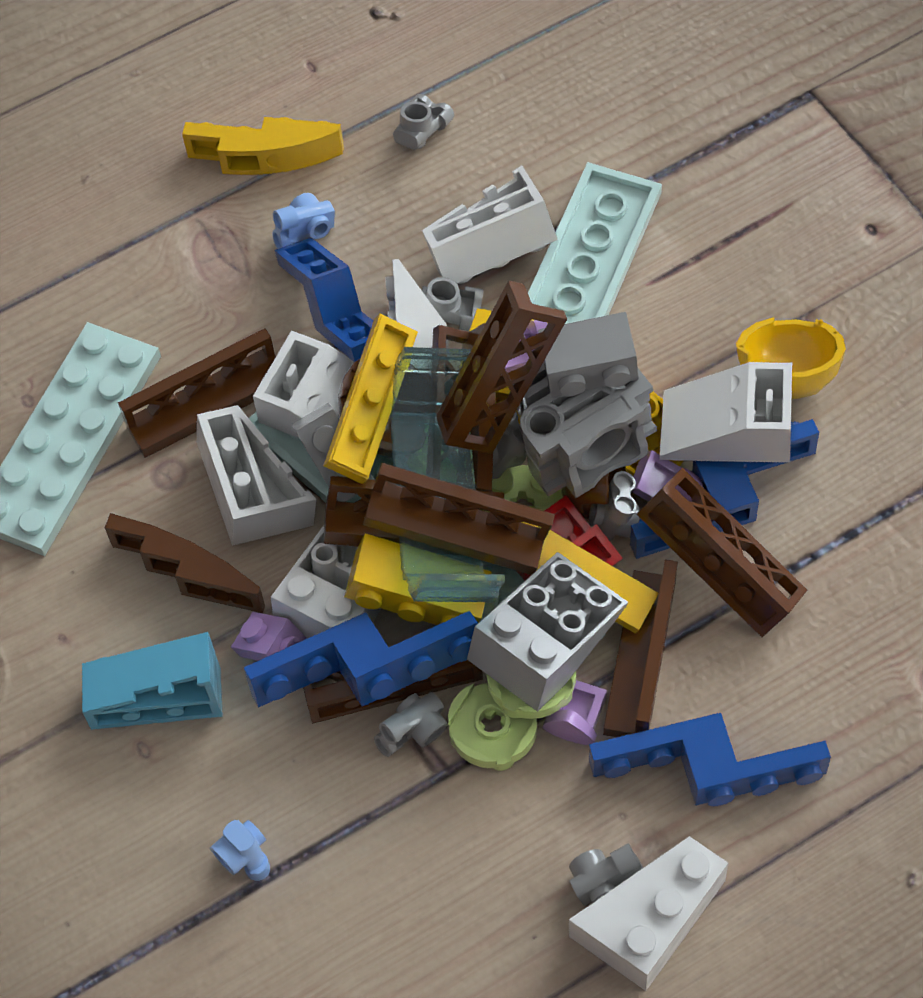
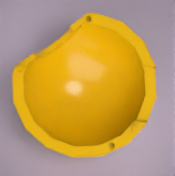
M774 317L751 325L741 333L736 342L740 365L748 362L792 363L791 400L816 395L826 387L838 374L846 351L843 336L833 326L824 323L822 319H815V322L797 319L775 321Z

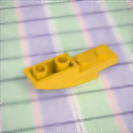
M264 117L261 129L248 126L214 125L208 122H185L182 133L188 158L219 161L222 174L263 175L288 172L328 161L342 155L344 151L341 124L327 121L314 122L293 120L288 117Z

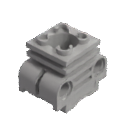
M543 362L517 410L529 470L548 497L567 486L574 497L577 498L594 488L598 481L609 472L623 466H629L649 454L646 437L657 431V426L651 418V407L648 403L650 401L649 394L653 392V386L639 369V380L630 381L620 387L605 386L586 390L576 396L561 395L551 397Z

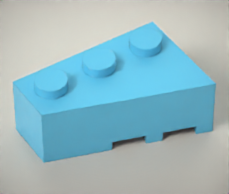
M205 632L82 663V713L90 729L223 717L221 668L209 633Z

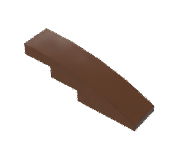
M110 513L105 530L112 547L140 553L145 568L149 572L175 577L181 595L258 613L264 612L265 603L260 587L228 562L195 543L156 526Z

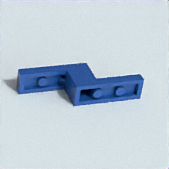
M311 237L274 250L278 265L303 285L315 329L353 362L361 359L373 320L361 311L350 267Z
M813 419L801 423L791 422L790 462L816 454L819 431ZM693 461L692 472L700 478L704 489L741 525L756 521L759 499L748 475L788 462ZM641 519L639 523L631 525L630 546L636 559L670 549ZM711 520L712 525L720 532H723V529L714 520Z
M468 611L388 647L365 612L243 668L251 695L258 708L272 701L282 699L287 694L311 683L321 681L338 671L345 678L361 706H365L375 700L386 698L391 693L414 682L427 679L432 674L453 664L466 661L474 628L478 622L472 613Z
M722 713L589 744V763L593 777L605 775L607 778H616L629 773L631 768L647 764L650 767H662L673 762L676 757L681 756L695 805L708 803L712 807L727 804L735 796L750 792L755 796L766 795L777 790L779 785L795 781L798 785L814 783L820 780L824 774H827L831 759L826 741H821L737 762Z

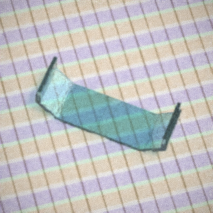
M404 347L396 360L393 380V403L390 414L393 466L476 491L472 450L445 445L436 418L472 349ZM399 536L403 580H406L409 585L408 591L413 601L495 602L498 598L499 590L505 582L504 574H485L482 560Z

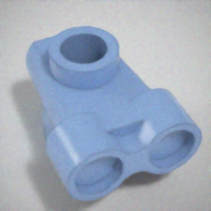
M303 193L294 198L289 206L274 210L273 221L275 230H273L272 236L276 248L279 249L309 237L320 239L326 236L330 229L334 227L335 210L331 202L328 200L319 202L313 194Z
M239 820L228 823L223 830V836L210 847L213 855L232 875H235L244 867L246 875L251 880L260 881L265 879L270 873L268 858L260 848L266 839L260 830L249 820L243 824Z

